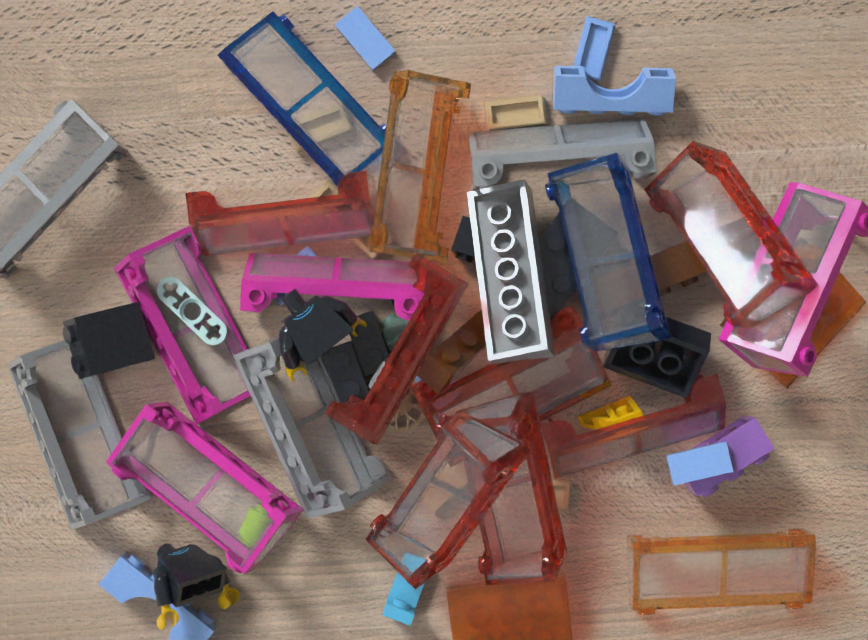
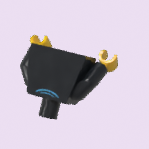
M296 288L281 298V301L291 313L281 321L282 327L279 330L280 353L286 365V374L292 382L295 381L293 375L296 371L300 370L306 376L307 371L304 366L311 364L350 333L357 337L358 334L355 333V327L358 324L366 327V322L357 317L346 302L330 296H322L320 298L318 295L305 302Z
M167 543L158 549V563L153 572L157 606H161L162 614L156 621L160 630L166 627L165 617L170 620L172 628L179 620L178 613L171 609L170 604L179 607L219 592L222 593L218 596L217 603L222 609H227L239 600V591L228 585L230 579L226 573L227 567L223 565L220 558L208 554L194 544L175 549L171 544Z

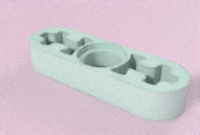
M167 277L160 281L157 287L159 298L205 343L219 345L226 340L228 336L226 324L181 280ZM176 283L178 285L176 292L181 297H184L185 293L190 296L180 304L178 309L174 304L179 301L173 296L168 298L165 296L167 292L166 284L174 285ZM192 302L197 303L201 308V314L195 320L188 319L184 313L186 305ZM207 313L211 318L206 321L213 327L217 325L221 327L219 330L221 337L219 339L216 337L209 339L207 337L209 330L204 325L201 326L200 330L196 327L197 324L205 319Z

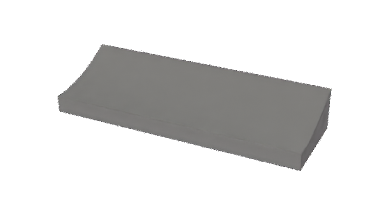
M523 179L467 192L488 361L491 364L525 359L555 358L532 189Z

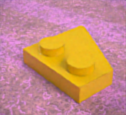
M630 395L577 415L581 427L611 432H630L638 428L640 423L645 422L641 409Z

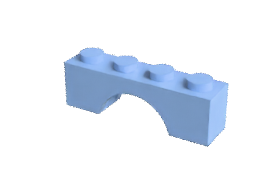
M554 66L553 107L554 110H559L566 114L575 113L577 110L589 111L592 114L618 111L623 115H632L636 112H648L655 116L664 115L665 112L673 113L676 77L673 68H643L637 79L628 86L620 89H606L596 85L588 77L584 66Z
M125 553L98 584L121 603L135 597H147L156 601L153 575L144 568L146 564L134 554L129 556ZM191 603L179 607L170 604L171 609L178 613L179 620L173 628L171 627L169 640H208L217 628L213 624L215 619L202 609L197 611L190 605Z

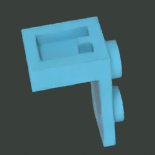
M407 555L403 556L385 603L383 616L411 626L415 615V608L431 568L430 564Z

